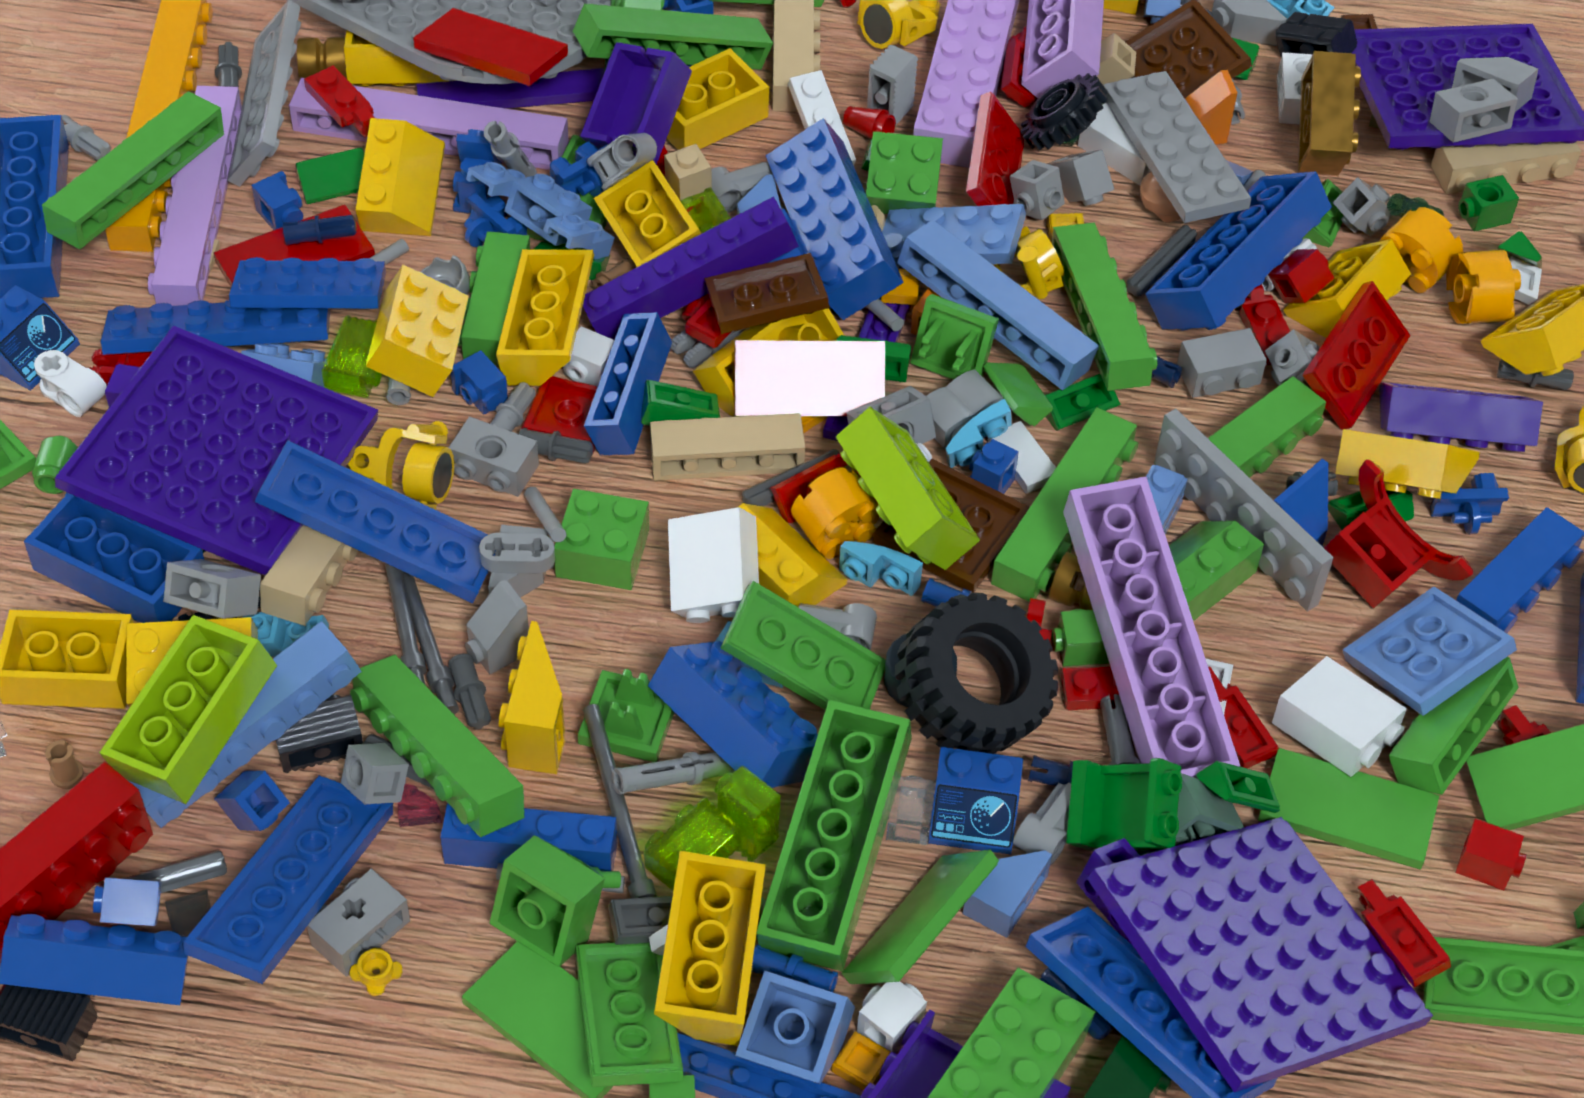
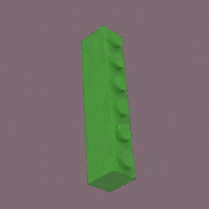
M585 3L573 29V33L587 57L610 59L616 42L642 46L646 51L647 48L671 51L685 64L694 65L731 48L751 69L761 70L774 44L758 18Z
M189 91L171 103L165 110L152 120H149L143 127L123 140L121 144L100 158L90 168L74 178L68 185L42 204L47 232L78 249L83 248L224 135L221 107Z
M1095 222L1053 227L1052 245L1064 269V276L1061 277L1083 334L1099 345L1094 360L1107 391L1150 386L1152 370L1157 369V354L1155 349L1150 348L1147 343L1145 326L1143 324L1140 325L1137 320L1135 303L1129 302L1126 283L1118 277L1115 258H1110L1108 254L1105 236H1100Z
M1096 407L994 560L992 585L1030 602V598L1036 599L1041 590L1044 592L1048 591L1056 573L1054 569L1060 564L1066 552L1071 553L1073 547L1063 513L1070 490L1118 482L1123 469L1121 467L1124 461L1128 463L1132 461L1139 442L1134 441L1137 429L1136 424Z
M395 654L360 668L362 672L352 679L353 689L350 690L354 708L358 712H363L371 720L377 733H383L392 743L395 752L399 756L403 755L412 764L418 777L425 778L431 784L438 798L441 801L446 800L455 810L462 824H468L479 837H483L525 818L523 785Z

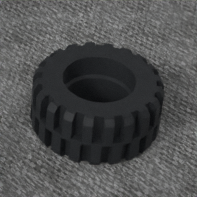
M971 593L969 596L960 594L951 597L947 602H942L914 625L906 634V640L899 647L897 656L900 661L895 665L896 680H901V685L896 688L899 700L906 701L908 708L905 710V713L910 721L915 719L920 724L921 728L918 731L927 739L931 736L937 739L936 745L940 748L955 747L956 749L994 754L997 751L1002 752L1042 724V719L1047 717L1053 708V701L1051 699L1057 696L1058 681L1053 680V677L1058 674L1056 659L1051 660L1050 652L1053 651L1050 641L1049 639H1043L1039 633L1042 628L1035 620L1030 622L1024 616L1026 611L1016 604L1013 607L1006 605L1007 600L994 595L987 600V595L984 593ZM953 646L973 649L989 661L1000 682L1001 696L999 705L982 702L963 688L956 677L952 664Z

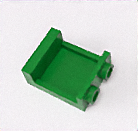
M1152 758L1150 763L1121 765H1099L1088 760L1073 761L1066 844L1094 851L1125 838L1135 851L1164 850L1174 847L1176 835L1179 831L1177 816L1179 793L1182 789L1181 766L1161 758Z

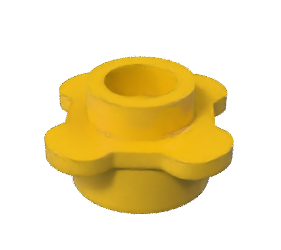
M379 947L364 952L359 957L357 964L350 968L351 979L355 982L360 981L365 985L368 994L372 996L383 994L385 986L393 979H399L403 973L402 965L399 962H392L391 956ZM375 969H379L380 973L373 974L372 971Z

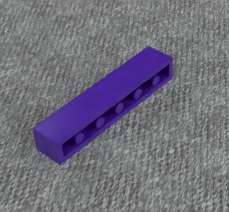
M773 196L585 294L583 307L595 331L615 340L624 314L657 312L659 317L662 318L708 294L705 284L706 277L768 263L799 247L787 219Z

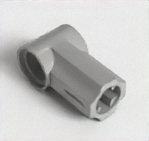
M768 161L729 172L725 167L711 169L712 196L708 198L719 213L734 211L737 208V203L765 175L773 174Z
M802 603L799 605V608L871 650L877 614L873 608L860 603L848 604L843 610Z
M1058 783L1037 813L1031 812L1027 815L1013 840V845L1026 853L1044 850L1051 853L1050 866L1057 860L1066 844L1071 793L1070 783L1064 785Z

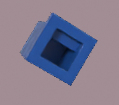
M464 158L460 165L461 171H456L454 174L453 191L457 192L453 204V211L471 213L472 208L467 202V197L474 193L478 194L483 200L491 197L487 194L489 186L481 181L468 182L466 176L469 167L483 165L487 162H492V160Z
M283 171L251 185L256 211L273 230L283 227L285 222L303 220V212L299 209L302 207V200L294 188H288L286 174Z
M481 350L453 365L451 372L452 391L456 396L461 394L469 405L474 404L483 415L490 411H495L500 403H505L508 399L506 376Z
M992 439L983 446L982 450L979 449L974 454L969 465V470L972 471L969 477L1005 494L1015 480L1019 451Z

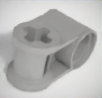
M647 133L621 135L605 148L590 156L587 164L589 167H594L603 182L602 189L605 191L653 160L657 153V145L651 135ZM633 143L636 145L637 148L636 157L634 156L632 151Z

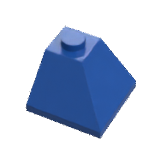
M1322 458L1274 499V502L1324 548L1323 543L1328 530L1329 463Z

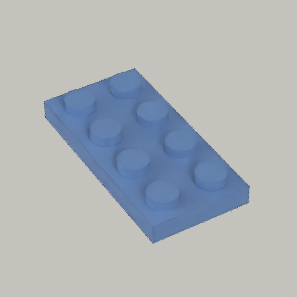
M1023 204L889 210L882 233L897 268L901 267L897 262L906 236L931 220L936 221L991 264H1012L1026 218V211Z

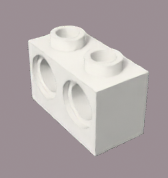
M1282 52L1277 74L1279 123L1300 125L1301 77L1309 63L1311 54Z

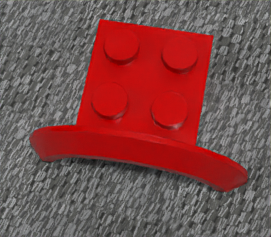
M1366 459L1359 469L1358 481L1360 492L1368 511L1358 516L1324 547L1334 557L1332 561L1334 567L1374 609L1420 568L1437 577L1452 581L1464 580L1473 575V569L1463 556H1453L1437 550L1408 526L1396 511L1387 495L1383 469L1373 461Z

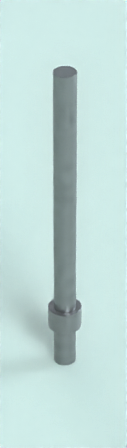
M385 563L403 653L400 660L425 684L423 675L426 673L424 655L418 651L403 571Z
M403 571L413 626L429 670L426 677L430 689L433 693L437 694L438 699L453 714H456L459 708L452 690L454 686L450 669L443 664L414 576Z
M588 705L583 709L611 813L617 820V834L631 884L628 886L630 897H657L653 881L648 879L624 794L618 795L612 785L611 776L616 765L599 705Z

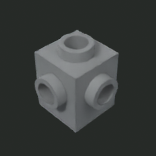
M1032 160L1010 175L1014 204H1023L1027 216L1043 220L1065 204L1059 167Z
M1358 177L1333 202L1344 215L1341 220L1354 233L1361 230L1369 236L1383 229L1387 225L1389 218L1396 212L1387 202L1391 196L1379 184L1376 183L1372 187Z
M1296 330L1290 331L1265 350L1274 369L1271 371L1274 381L1280 386L1294 376L1309 389H1312L1302 374L1320 347Z

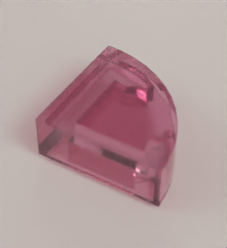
M405 784L402 800L398 802L400 827L442 823L437 802L424 792L419 791L416 786Z

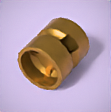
M327 37L324 44L321 43L319 38H298L297 66L299 79L307 78L332 65L347 79L344 55L345 37Z
M1066 552L1063 556L1051 585L1049 599L1069 607L1074 603H1078L1080 609L1093 610L1085 583L1081 592L1075 590L1080 576L1083 577L1075 554Z

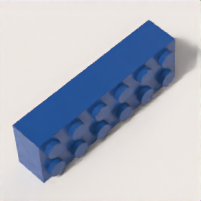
M61 115L0 118V298L15 285L39 298L59 297L63 240L47 232L42 204L67 185L69 143Z
M824 118L765 155L805 254H812L828 296L829 306L842 320H845L869 305L872 301L877 300L904 283L846 146Z
M1316 171L1260 177L1247 190L1251 197L1250 208L1224 214L1145 293L1162 330L1179 329L1180 331H1185L1191 328L1212 330L1226 322V317L1236 307L1245 302L1248 294L1265 281V277L1270 271L1284 261V257L1292 248L1298 246L1303 241L1302 238L1313 227L1317 226L1321 222V218L1332 208Z

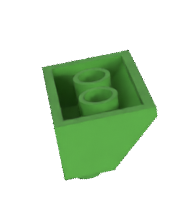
M1201 521L1169 545L1193 621L1257 572L1264 543L1236 521Z

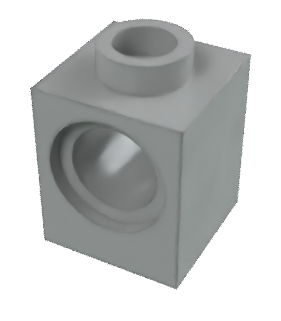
M386 743L348 745L341 784L364 805L401 802L409 763Z

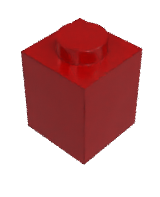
M1297 249L1268 274L1284 303H1306L1334 279L1329 269L1328 260L1318 249Z
M1475 818L1465 840L1455 873L1504 891L1510 877L1519 878L1527 856V854L1520 852L1524 836Z

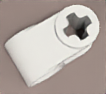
M49 350L41 353L35 359V371L41 377L39 384L41 393L64 407L70 414L81 417L105 395L107 385L95 371L85 368L63 352Z

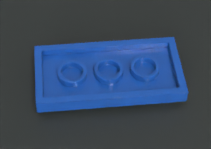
M259 257L240 260L229 293L230 308L378 309L386 276L385 261H374L369 258H361L356 261H338L334 258H324L319 261H302L299 258L266 261Z

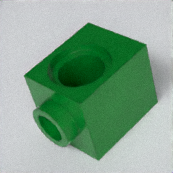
M1500 175L1466 183L1458 209L1461 217L1466 219L1475 232L1511 223L1519 197L1505 177Z

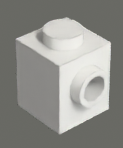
M581 326L576 334L571 360L563 366L564 375L576 382L598 386L614 340Z
M899 981L886 982L882 987L876 985L870 990L863 1001V1008L859 1011L857 1032L887 1050L896 1053L903 1046L901 1045L902 1039L913 1021L920 1024L925 1017L927 1001L924 1000L917 988L908 983L903 984Z

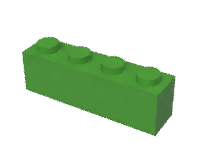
M487 231L484 246L478 245L476 252V266L478 270L477 272H471L469 289L472 294L471 298H468L464 315L465 323L464 325L462 324L458 346H462L463 359L481 350L494 365H499L496 353L522 249L531 250L529 235Z
M1292 376L1208 439L1250 478L1257 472L1260 474L1265 472L1275 458L1282 453L1284 455L1289 454L1296 447L1298 441L1306 435H1314L1321 428L1324 422L1322 415L1326 401Z
M1506 657L1424 716L1419 714L1412 721L1407 732L1398 744L1392 748L1389 755L1398 783L1442 795L1519 688L1510 657Z

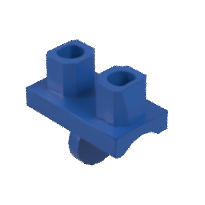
M589 141L582 144L575 151V160L577 162L570 164L565 158H557L550 163V176L557 185L566 191L576 194L580 193L582 196L590 192L592 196H598L604 192L602 189L603 182L594 167H589L587 160L607 145L598 149Z
M476 193L467 197V202L471 205L472 209L469 218L464 223V226L467 228L465 240L472 247L484 244L487 231L527 235V226L512 216L507 219L504 218L507 216V213L504 212L506 205L498 195L485 200Z
M1480 473L1471 480L1472 489H1462L1460 487L1456 494L1442 492L1441 499L1434 498L1430 505L1431 517L1452 516L1453 524L1463 523L1467 534H1477L1481 523H1491L1492 516L1500 514L1502 503L1509 499L1508 489L1499 488L1494 473Z

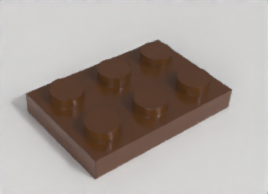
M811 253L705 278L706 289L721 334L740 331L761 324L774 323L782 319L811 314L829 308L828 296Z

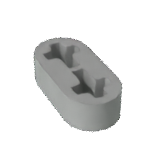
M491 533L485 536L479 545L482 566L486 570L495 573H544L552 568L556 560L554 542L545 534ZM495 550H502L500 556H493ZM541 550L540 556L534 557V551Z

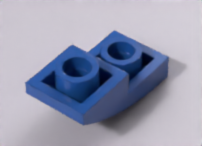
M468 129L467 135L457 134L456 142L461 163L466 157L492 160V162L502 165V162L493 154L491 144L485 139L484 131Z

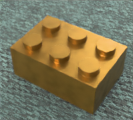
M1314 51L1301 77L1298 173L1316 171L1318 175L1339 176L1343 167L1349 165L1351 154L1357 151L1359 135L1358 132H1353V121L1358 119L1360 101L1359 99H1354L1355 87L1358 88L1360 83L1361 68L1355 66L1356 54Z

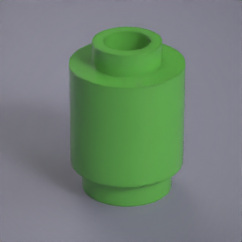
M54 436L45 438L41 442L32 471L34 484L39 490L49 494L63 492L55 488V477L78 448L69 438Z

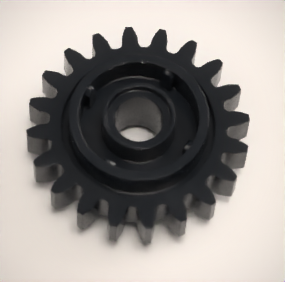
M1087 73L1083 78L1079 74L1074 79L1059 82L1036 100L1030 112L1025 115L1027 120L1021 123L1023 129L1020 133L1032 149L1036 148L1038 151L1044 147L1049 150L1053 145L1057 144L1060 146L1063 142L1074 139L1090 126L1096 119L1097 112L1104 108L1101 104L1108 99L1106 97L1108 91L1096 75L1091 76L1090 73Z

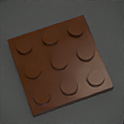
M1197 0L1189 1L1125 41L1136 51L1135 74L1131 78L1166 71L1184 99L1221 70H1228L1231 79L1252 67L1251 58Z
M931 459L929 464L980 541L946 570L932 562L929 565L925 564L913 551L910 554L906 553L894 539V535L897 533L896 530L885 521L874 532L873 543L906 554L922 562L923 569L974 593L994 566V560L1030 507Z

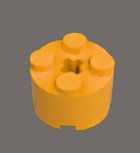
M1419 207L1416 211H1408L1380 239V241L1393 240L1411 272L1406 282L1417 293H1424L1427 289L1434 286L1447 273L1451 258L1459 256L1457 253H1463V244L1460 236L1458 235L1454 238L1449 231L1453 225L1440 213L1426 207Z
M1505 250L1457 253L1459 256H1453L1446 274V290H1453L1454 301L1448 302V306L1454 321L1458 324H1475L1511 320L1515 315L1514 295L1515 291L1521 287V275L1518 269H1512L1507 252Z
M837 468L821 475L808 485L812 492L805 499L799 494L792 505V516L815 548L826 559H832L839 555L840 546L844 541L864 543L871 539L877 530L874 524L879 518V514L876 511V507L879 504L874 497L869 496L858 483L860 477L853 469L849 473L846 468Z

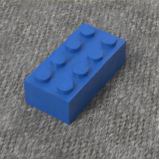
M70 493L56 505L24 540L34 571L122 614H131L132 618L140 623L172 621L183 608L163 602L167 562L204 559L201 548Z
M715 641L670 647L648 686L755 791L803 782L818 736L816 727L809 721L800 718L789 707V702L783 696L773 692L764 684L761 675L757 671L745 666L739 659L720 649L723 642Z

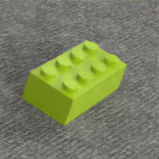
M869 406L835 436L844 449L840 452L842 458L852 469L858 471L861 476L858 479V483L869 496L876 499L879 504L876 507L877 513L887 524L894 527L897 532L894 535V539L906 553L910 554L913 551L925 564L929 565L932 562L946 570L980 541L906 429Z
M193 615L99 753L125 779L187 804L272 675L277 664L258 639Z

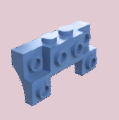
M487 162L483 165L469 167L466 176L468 182H483L489 186L487 194L491 197L497 195L507 196L508 201L504 212L553 245L557 246L566 243L565 247L568 249L584 248L586 250H593V259L595 260L609 256L615 237L604 231L599 223L589 220L592 212L591 206L580 200L581 198L578 194L566 191L557 185L552 177L545 174H535L525 178L522 172L514 169L506 170L504 166L495 162Z

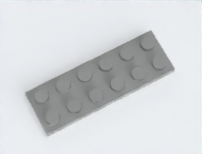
M291 0L284 4L255 39L227 181L239 187L249 176L254 177L257 174L262 161L266 157L271 158L279 146L280 140L276 138L277 131L284 120L281 109L288 97V91L285 88L293 71V68L290 67V61L297 49L294 39L301 26V22L298 20L300 5Z
M1166 71L1103 84L1108 91L1106 102L1184 223L1250 208V195Z
M1176 408L1165 414L1154 464L1184 475L1188 479L1184 496L1197 504L1207 514L1210 521H1236L1264 543L1259 567L1266 575L1271 576L1292 600L1297 601L1307 612L1319 605L1334 557Z

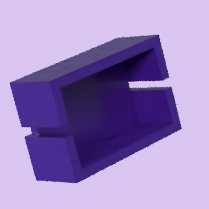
M616 42L580 137L600 149L605 145H609L621 135L647 133L651 135L657 145V153L653 159L657 165L692 70L674 52L647 48L646 51L642 46ZM633 143L632 151L634 156L636 157L637 148L636 145Z

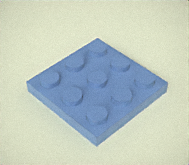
M1432 587L1344 648L1343 654L1346 662L1424 716L1512 654L1517 648L1512 636L1441 590Z

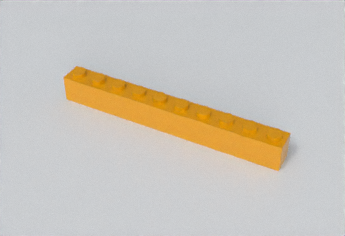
M161 0L126 138L134 134L149 120H152L185 93L196 90L197 76L195 71L196 68H201V46L207 44L206 25L212 22L213 17L211 3H207L206 0ZM171 178L105 229L110 251L153 252L156 238H160L162 212H166L168 187H171Z

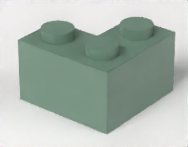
M1181 773L1182 789L1179 793L1177 816L1179 831L1176 835L1175 846L1244 827L1232 802L1225 801L1199 779ZM1139 850L1136 852L1142 856L1160 850Z

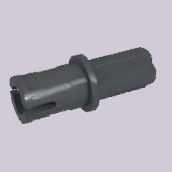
M225 42V45L218 47V65L215 68L218 86L239 87L242 69L239 66L238 47L232 45V42Z
M1501 359L1497 377L1529 383V387L1532 388L1538 384L1568 390L1572 386L1574 372L1569 369H1563L1550 376H1542L1541 372L1525 375Z
M523 428L519 432L520 435L537 440L538 454L548 456L550 461L560 458L589 463L592 458L593 447L590 441L561 436L559 431L549 434Z
M459 654L452 657L448 665L456 686L454 696L458 702H461L468 726L474 727L475 730H480L491 722V716L484 697L486 687L482 681H479L473 657L469 654Z

